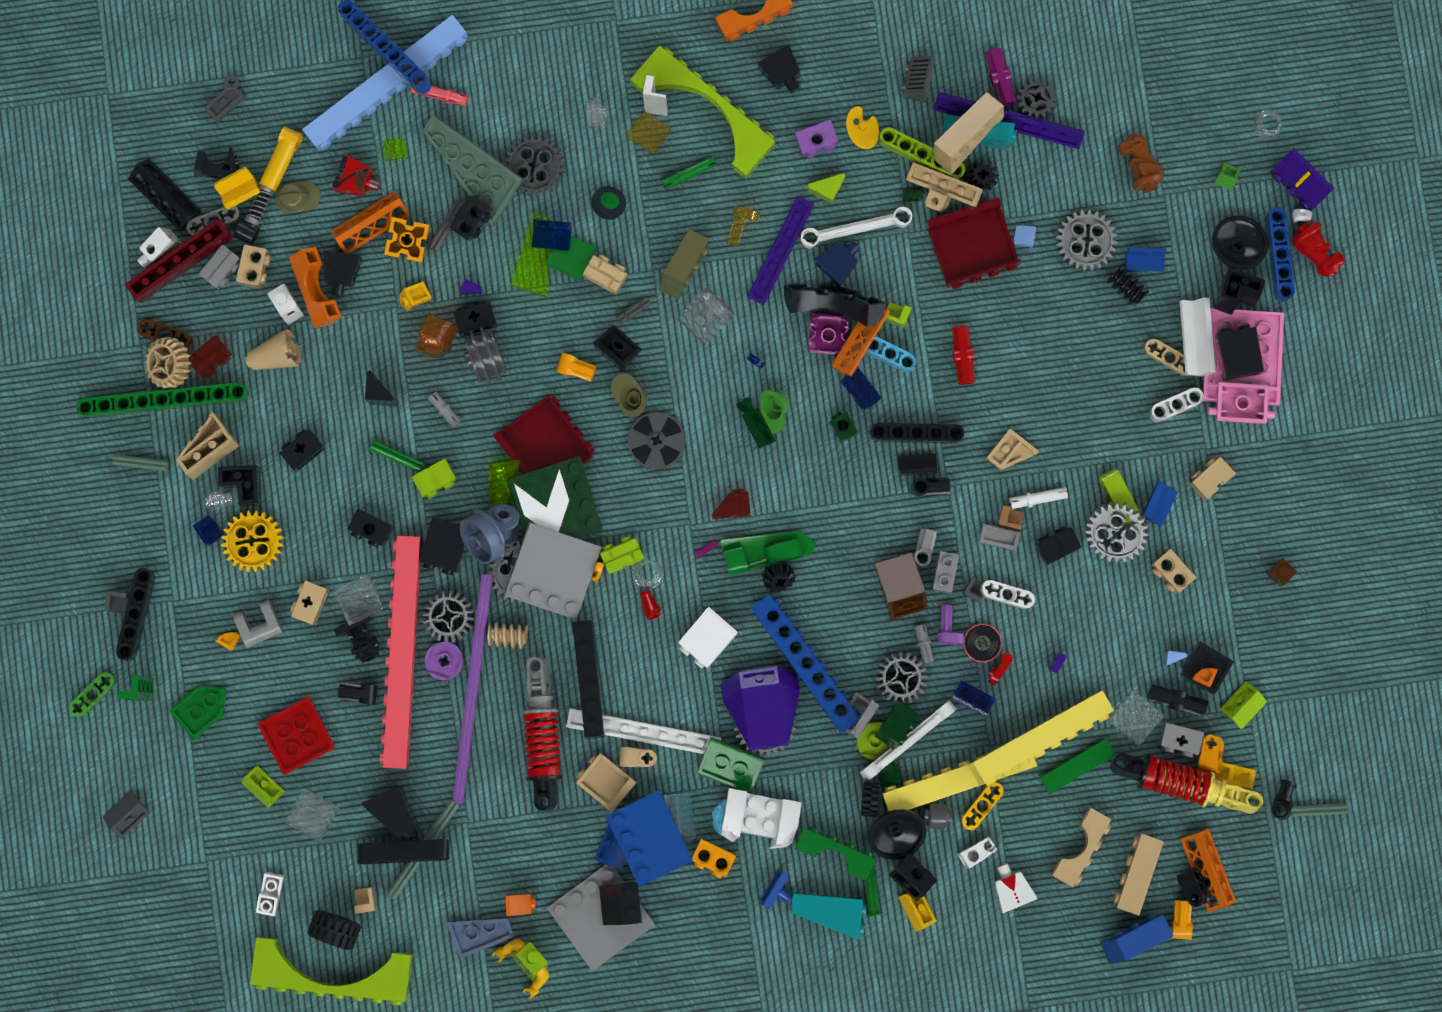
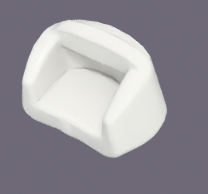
M1306 209L1293 210L1292 220L1294 224L1296 222L1306 223L1307 221L1310 224L1312 219L1311 211Z

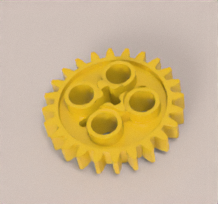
M248 510L247 516L241 512L240 519L234 516L233 524L227 522L230 529H223L227 536H221L222 539L226 540V543L221 544V546L227 547L223 554L230 555L227 561L234 560L232 566L236 567L240 564L239 570L242 571L246 567V571L250 573L253 568L258 573L259 567L264 571L266 570V564L272 567V559L278 561L275 555L282 554L278 548L284 547L283 544L279 543L284 537L278 535L283 531L281 528L276 529L279 523H271L273 517L270 516L266 519V513L263 512L259 516V511L256 510L254 515H252L251 511ZM264 526L266 529L265 533L258 536V527ZM245 528L246 536L239 538L238 531ZM252 537L256 540L270 539L266 542H254V546L249 543L236 545V542L251 541ZM262 545L268 547V551L264 555L259 553V548ZM247 547L249 550L248 555L241 557V549Z

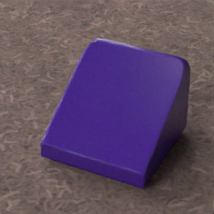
M467 279L464 280L459 289L460 295L483 293L482 287Z

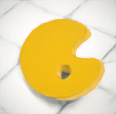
M856 106L847 115V133L857 147L868 150L873 148L878 141V122L874 116L870 117L867 121L863 120L862 107ZM854 119H858V120H859V124H858V125H855V124H854V122H853Z

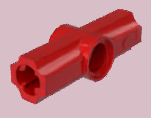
M968 326L953 327L954 365H956L958 385H969L975 383L973 369L974 354L973 348L970 346Z

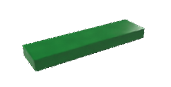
M1107 738L1039 778L1048 793L1051 794L1116 756Z

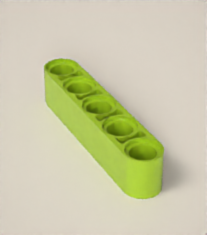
M890 127L884 128L881 131L879 143L882 147L914 163L958 180L963 178L965 172L963 163L958 167L961 174H951L942 166L938 167L934 164L935 153L933 148ZM890 134L893 140L887 142L883 139V136ZM904 142L908 143L910 148L908 150H903L900 147V144ZM924 151L927 157L919 158L917 152Z

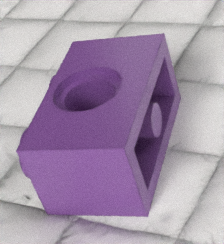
M831 120L795 132V140L802 158L806 156L807 158H812L818 155V152L825 150V152L831 151L838 145V138ZM814 137H820L822 139V142L820 144H814L812 142V139Z

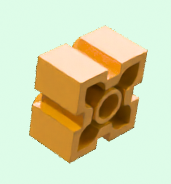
M392 217L389 233H393L392 240L387 239L384 255L400 258L401 254L407 255V260L422 263L425 247H421L422 240L427 241L430 225L414 222L413 226L407 225V220ZM406 235H410V239H412V243H409V245H405V242L402 241V238H406Z

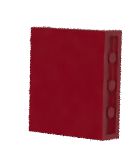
M999 197L977 204L976 207L970 206L926 221L925 225L947 288L957 289L964 286L963 283L968 281L971 284L982 280L981 277L988 275L991 278L999 275V271L1005 269L1007 272L1013 271L1021 263L1009 234Z
M546 394L543 400L502 431H497L493 434V437L522 474L580 456L584 465L595 456L593 453L594 447L589 441L584 442L581 438L583 433L577 426L573 427L570 421L572 419L566 411L561 412L558 408L560 403L554 395L550 397Z

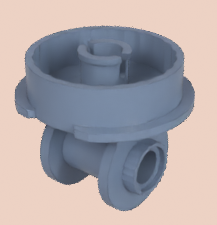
M507 504L495 505L489 509L488 513L480 509H473L470 511V516L460 523V534L466 548L477 561L483 564L503 560L504 547L512 546L518 540V529L516 528L519 523L518 511L513 506Z

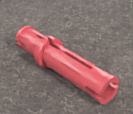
M431 86V89L426 94H419L445 101L446 104L453 103L464 107L467 106L469 95L454 92L453 89L446 90ZM411 87V93L419 94Z

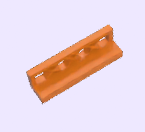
M393 191L331 230V233L343 252L351 253L388 230L392 217L405 219L410 214L397 193ZM400 206L403 213L399 216H392L393 210ZM386 218L383 226H375L378 219ZM362 229H370L367 236H359ZM348 238L354 239L353 244L345 248L342 242Z
M885 309L881 320L873 326L866 327L857 322L831 365L839 374L844 376L845 374L853 375L889 315L890 311L888 309Z
M1209 828L1180 838L1191 868L1197 867L1201 871L1203 878L1206 876L1210 879L1211 885L1208 889L1218 900L1219 904L1212 906L1211 901L1206 903L1207 911L1211 912L1235 903L1236 899ZM1195 839L1196 850L1190 848L1188 840ZM1197 857L1203 861V869L1197 866Z

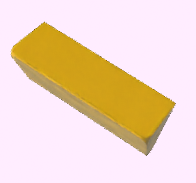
M907 892L899 896V900L916 932L937 922L925 896L917 902Z

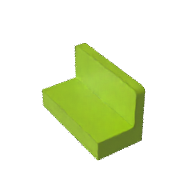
M1245 681L1220 710L1224 715L1233 720L1238 728L1243 729L1267 701L1259 690Z

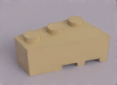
M213 411L209 414L205 424L198 429L199 432L194 439L187 444L176 459L185 474L192 480L239 447L236 440Z

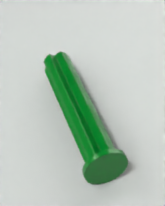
M376 438L371 443L368 451L370 453H377L418 473L423 471L425 467L423 462L377 442Z
M874 866L868 881H865L869 914L867 917L882 915L879 909Z

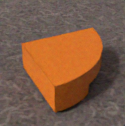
M1201 669L1194 674L1192 680L1210 687L1218 669Z

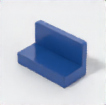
M1128 248L1125 252V268L1128 269L1127 271H1164L1166 248Z
M1158 481L1141 517L1145 516L1146 520L1163 526L1176 498L1177 491L1166 487V483Z
M608 824L594 859L622 870L626 858Z

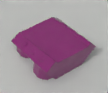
M811 312L808 352L838 355L847 340L849 318L834 314Z

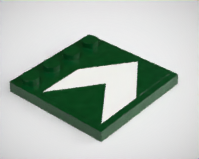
M580 456L507 479L515 509L519 513V521L524 535L529 522L574 538L603 529Z

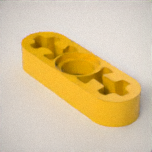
M994 782L986 786L961 819L962 826L965 829H976L1002 797L1004 790L1000 783ZM998 786L997 791L999 794H994L990 798L994 800L991 804L990 800L983 797V795L986 793L989 796L991 793L990 787ZM980 800H984L988 804V808L984 812L977 809V803ZM972 809L982 815L980 819L978 816L974 818L975 825H966V817L971 818L974 814L971 812Z

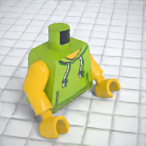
M517 938L503 946V948L498 947L492 956L497 955L499 957L496 961L497 963H500L507 954L511 956L533 982L523 990V993L527 991L530 993L528 999H531L538 994V989L549 979L548 962L531 942L522 941Z

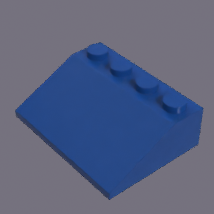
M660 790L606 815L639 887L693 861Z

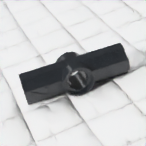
M1151 684L1147 700L1165 705L1167 708L1175 711H1185L1204 717L1208 707L1207 700L1188 695L1189 693L1180 690H1170Z

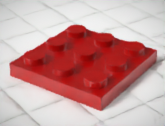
M310 697L257 724L283 775L336 749Z

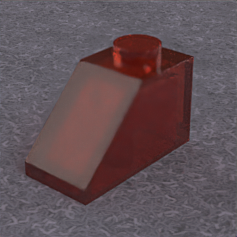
M734 489L733 493H729L713 512L712 520L751 516L748 491L744 492V489Z

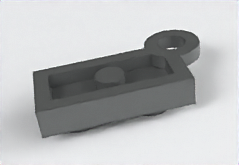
M230 75L226 77L224 81L226 88L204 107L217 123L245 99V96L238 90L240 82L236 76ZM230 80L235 81L234 86H229Z

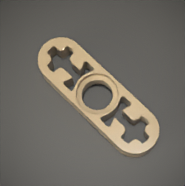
M1150 339L1146 342L1144 352L1147 356L1182 376H1189L1183 371L1184 367L1182 365L1174 366L1179 358L1182 359L1180 363L1185 365L1183 354L1157 339ZM1153 344H1156L1157 350L1161 351L1162 348H1164L1165 351L1161 354L1159 358L1158 355L1160 353L1157 351H1154L1153 353L1150 352V347H1148V345L1152 346ZM1168 352L1175 356V360L1172 363L1165 361L1164 356Z

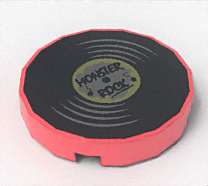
M979 624L967 631L964 636L963 646L969 658L983 663L997 657L1001 651L1002 641L1000 634L995 628L990 625Z

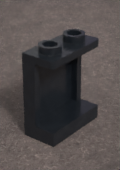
M1242 325L1237 330L1224 328L1220 329V332L1215 335V338L1218 339L1223 365V381L1261 375L1264 372L1256 327Z
M432 517L419 562L424 564V568L434 570L437 567L442 569V573L453 575V572L458 573V567L465 547L460 534V525Z

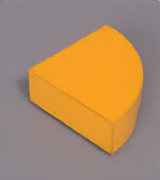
M596 563L591 581L598 582L604 567L603 563Z
M228 632L220 635L215 642L233 651L241 635L236 632Z

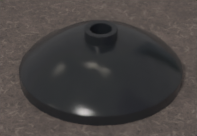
M1239 215L1227 217L1216 226L1212 234V247L1216 256L1221 262L1231 268L1239 270L1251 269L1260 264L1267 255L1269 248L1267 234L1258 222L1249 217Z
M905 809L892 810L881 815L875 820L869 831V843L872 850L880 857L892 860L902 859L909 853L912 855L922 846L926 838V826L923 819L915 812Z

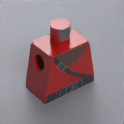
M344 154L332 189L337 193L364 197L367 189L377 192L380 181L372 178L373 171L371 168Z

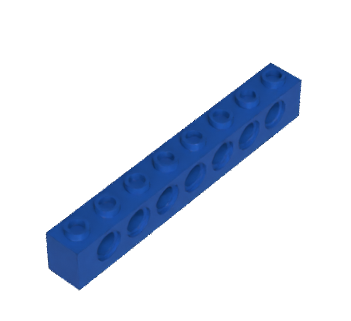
M769 594L751 607L752 612L842 735L860 720L859 716H861L860 712L855 706L851 707L847 701L850 699L845 691H839L836 687L838 684L837 680L832 674L828 676L825 672L827 667L821 659L817 660L813 654L816 652L810 643L807 645L802 640L804 635L800 629H794L791 625L793 620L787 612L783 614L780 610L781 603L776 597L772 598ZM771 612H776L779 615L776 621L768 619V615ZM781 628H788L790 634L787 637L780 636L779 631ZM793 643L801 645L799 652L794 653L790 650ZM804 659L812 660L813 664L810 668H804L801 665ZM816 674H821L824 677V681L821 684L813 682V677ZM827 690H833L835 697L828 700L824 697V693ZM838 706H845L847 712L844 715H838L835 711Z

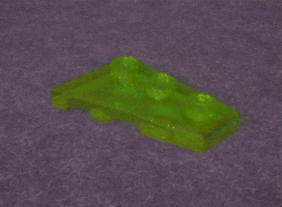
M511 460L489 463V509L499 504L511 506L512 496L507 479L517 476L520 461Z

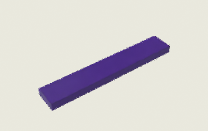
M797 196L747 298L763 306L765 305L814 207L813 203Z

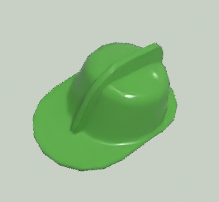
M764 390L760 395V412L771 433H779L785 424V414L789 409V401L784 395L783 390Z

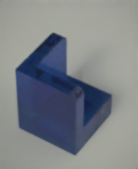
M210 515L193 525L207 546H210L219 540L221 536H224Z

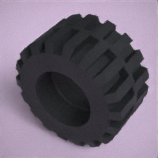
M315 910L307 933L310 937L341 949L352 950L361 926L357 922L324 910Z

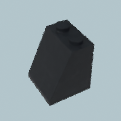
M396 787L362 802L363 807L397 838L403 837L404 840L417 835L416 831L420 830L403 787Z

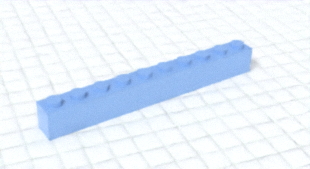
M451 15L405 50L404 53L422 71L429 70L436 65V61L441 57H447L454 47L463 45L468 35L456 18ZM387 64L302 130L318 151L321 149L325 150L332 144L331 141L335 138L344 136L348 128L357 126L365 115H371L376 111L377 106L381 103H387L394 93L403 91L407 86V82Z

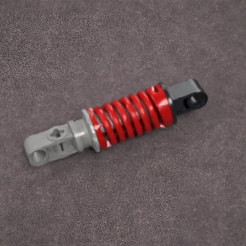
M531 657L526 663L528 691L526 702H528V709L522 711L523 721L526 724L524 730L528 731L524 734V737L527 738L525 745L528 746L525 748V752L530 753L526 755V760H528L526 763L528 770L526 772V781L533 782L535 807L540 811H546L556 807V780L563 778L560 772L561 764L557 763L561 761V758L555 756L560 754V750L555 749L560 746V743L554 741L559 739V735L553 734L559 731L557 726H553L558 724L557 715L559 710L552 708L551 701L553 696H551L549 662L542 657ZM537 661H539L540 663V669L538 671L535 668V664ZM545 797L548 799L547 806H544L543 799Z

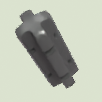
M647 297L641 298L638 303L636 302L625 309L624 313L621 312L616 315L617 321L623 325L627 322V319H631L642 312L643 308H648L651 305Z

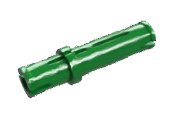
M711 155L683 170H676V173L661 179L665 190L680 183L684 184L686 180L716 167V161Z

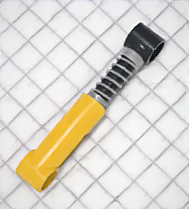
M286 126L281 130L278 144L259 182L260 193L255 196L256 200H253L254 204L251 205L252 209H249L250 213L247 214L245 220H241L238 223L234 232L235 238L251 245L256 241L260 230L258 227L259 219H261L260 216L263 214V210H266L265 206L268 205L267 201L270 200V195L272 196L273 192L277 191L294 152L299 148L303 139L302 133Z

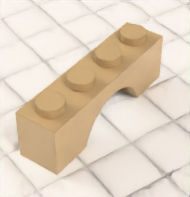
M1088 808L1079 824L1085 833V846L1083 850L1073 858H1060L1051 876L1070 887L1078 885L1083 877L1081 872L1084 867L1087 869L1092 862L1091 855L1093 851L1097 852L1102 844V841H1100L1102 835H1106L1112 826L1109 824L1111 819L1092 808Z

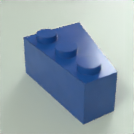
M1155 913L1144 918V922H1136L1130 925L1129 929L1116 932L1112 937L1100 942L1109 963L1127 961L1173 937L1164 915L1156 916Z

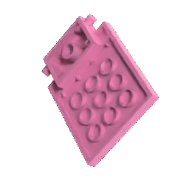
M1210 308L1216 373L1203 376V401L1215 402V407H1209L1208 415H1215L1216 421L1266 424L1267 418L1274 419L1275 411H1268V406L1280 405L1284 313L1234 310L1233 314L1230 315ZM1242 325L1256 327L1264 372L1261 375L1223 381V365L1218 339L1215 338V335L1220 332V329L1224 328L1237 330Z

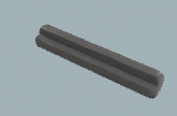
M460 200L455 201L429 244L432 250L439 251L451 231L449 227L464 205Z

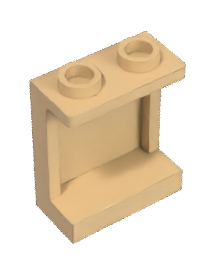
M602 753L598 756L594 754L588 762L590 764L589 768L586 771L582 769L577 775L576 779L578 781L576 784L612 813L637 782Z

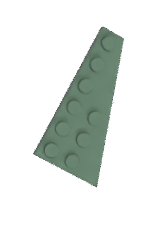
M432 115L423 129L424 134L435 149L440 152L444 158L443 160L453 170V174L469 196L475 195L493 208L490 212L492 216L488 222L491 226H495L524 178L440 118Z

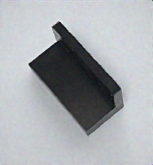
M936 454L898 457L899 476L935 474L939 471Z

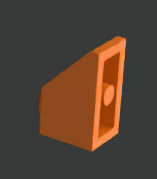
M532 893L505 896L506 916L532 914L533 909H536V898H532Z

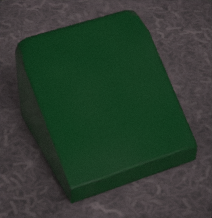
M904 187L902 189L903 201H922L923 193L921 187Z
M898 763L889 764L879 772L881 785L901 783Z

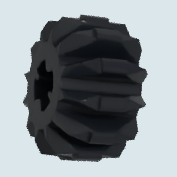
M984 159L981 160L980 165L975 161L973 163L974 167L969 166L968 168L969 172H971L966 175V178L971 179L968 181V184H975L974 186L983 189L982 192H984L985 187L990 191L992 189L991 185L997 184L995 179L999 177V174L994 173L997 167L990 168L991 161L985 165ZM981 172L985 173L984 176L987 175L985 179H980L981 176L978 177Z
M778 561L775 564L771 562V566H765V571L762 572L764 585L771 592L775 590L778 593L781 590L786 591L787 587H792L793 582H795L794 569L786 561L783 563Z

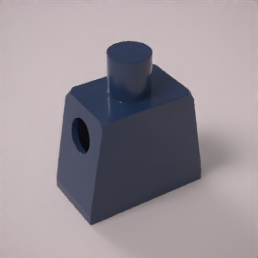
M854 241L846 248L838 242L816 257L814 264L833 283L841 287L857 265L858 260L854 255L861 248Z

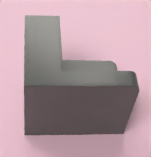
M974 576L971 577L962 595L977 603H981L983 600V596L980 594L982 582L976 580Z
M107 591L104 610L125 613L129 594Z

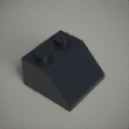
M637 882L599 886L603 925L642 923Z

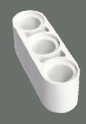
M1191 388L1155 404L1149 410V417L1154 422L1164 421L1199 405L1203 401L1204 394L1199 388ZM1190 393H1195L1198 396L1197 402L1190 400ZM1175 400L1180 403L1181 407L1179 410L1172 407V401ZM1155 408H1160L1163 411L1162 417L1155 415Z

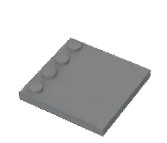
M529 522L503 595L576 620L602 547Z
M608 865L600 868L547 907L592 971L655 926V923L641 904L642 923L603 925L599 886L625 883L616 869Z

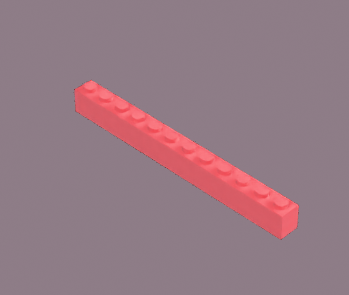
M397 536V540L393 541V552H396V559L392 560V571H395L394 579H391V590H394L393 598H390L389 608L392 609V617H389L388 620L391 636L387 638V648H390V655L386 656V667H389V674L385 675V686H388L387 694H384L383 701L384 706L387 707L386 713H383L382 717L385 733L381 735V744H384V752L380 753V764H383V768L408 769L421 566L419 560L422 549L421 537Z

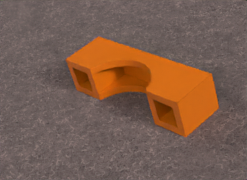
M766 0L764 7L754 15H741L731 9L716 16L715 23L725 42L728 40L735 41L740 38L741 34L745 32L751 33L757 29V26L761 24L767 25L773 22L774 18L779 15L781 17L786 16L793 9V3L791 0Z
M317 248L301 249L290 256L289 260L314 328L329 326L342 318L336 300L328 299L321 291L319 271L322 262Z

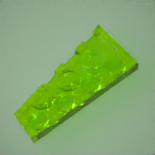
M533 213L510 285L543 297H547L548 266H546V262L550 255V218Z

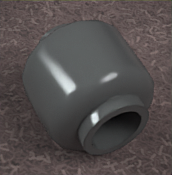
M931 803L927 809H924L923 821H926L928 828L944 830L947 825L950 826L952 810H949L947 805Z

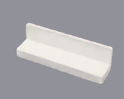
M646 75L643 90L645 112L668 116L666 95L656 93L654 76Z
M1203 297L1194 301L1180 300L1186 375L1193 376L1216 373L1210 299Z

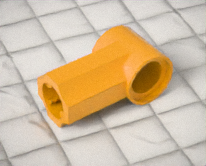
M566 353L561 354L556 368V372L570 377L575 376L589 382L592 381L596 371L595 365L580 361L578 358Z
M1174 900V916L1170 928L1173 934L1172 939H1192V906L1188 901Z

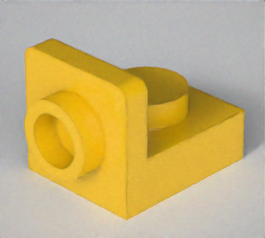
M424 282L404 288L399 294L400 304L407 312L414 306L428 302L432 298Z

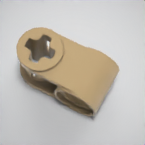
M620 747L619 766L650 767L657 761V755L653 750ZM647 753L653 757L649 764L646 763V760H643V756H646Z

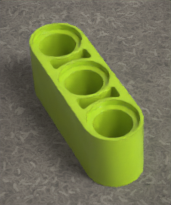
M1117 468L1098 476L1113 506H1116L1117 501H1119L1120 506L1127 502V508L1134 505L1133 511H1138ZM1129 514L1123 526L1132 522L1129 518Z

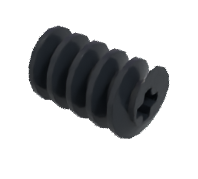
M1120 266L1108 278L1107 284L1114 282L1112 289L1119 287L1118 294L1125 293L1123 299L1130 298L1128 304L1136 303L1137 305L1149 293V290L1143 292L1144 285L1137 286L1139 280L1131 281L1133 274L1126 276L1128 269L1120 270Z

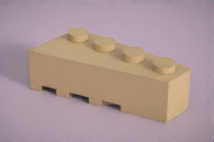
M986 92L934 143L935 161L949 173L953 174L995 124L1003 119L1004 106Z

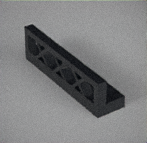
M149 158L136 164L128 180L179 231L184 230L188 222L197 217L201 210ZM137 174L142 177L143 183H140L135 178ZM150 187L155 190L156 196L151 194ZM163 200L169 204V209L164 206ZM176 213L183 218L182 223L177 219Z

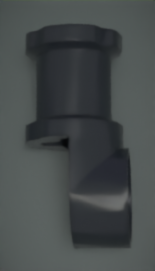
M1280 779L1279 783L1281 786L1278 795H1275L1272 813L1276 819L1286 820L1291 814V797L1297 784ZM1279 806H1284L1287 809L1286 813L1282 816L1276 814V809Z

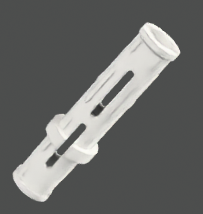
M1066 487L1032 494L1028 492L1022 496L1010 497L1009 505L1011 504V510L1025 506L1030 508L1036 504L1068 499V493L1065 492L1067 491Z

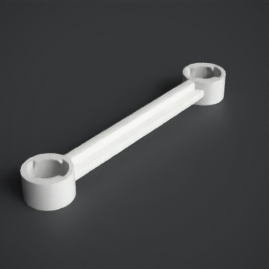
M899 207L895 210L894 214L819 231L814 228H807L801 234V243L805 248L812 249L819 242L891 225L904 228L911 223L912 212L907 207ZM900 211L907 212L909 221L907 223L899 221L898 218H895L896 214ZM808 232L815 233L817 236L816 243L807 242L805 238L803 239L804 235Z
M950 700L909 732L902 746L898 745L894 750L892 748L888 749L863 769L860 774L866 781L872 779L883 768L957 710V708Z

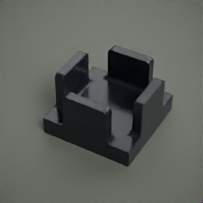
M1199 642L1183 665L1184 669L1180 675L1197 688L1215 695L1234 661L1206 644ZM1205 668L1218 669L1210 687L1192 680L1194 674Z

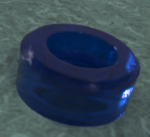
M751 352L747 357V360L760 369L766 364Z

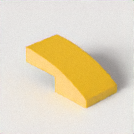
M1222 762L1220 773H1215V779L1219 781L1225 780L1226 784L1253 790L1257 771Z

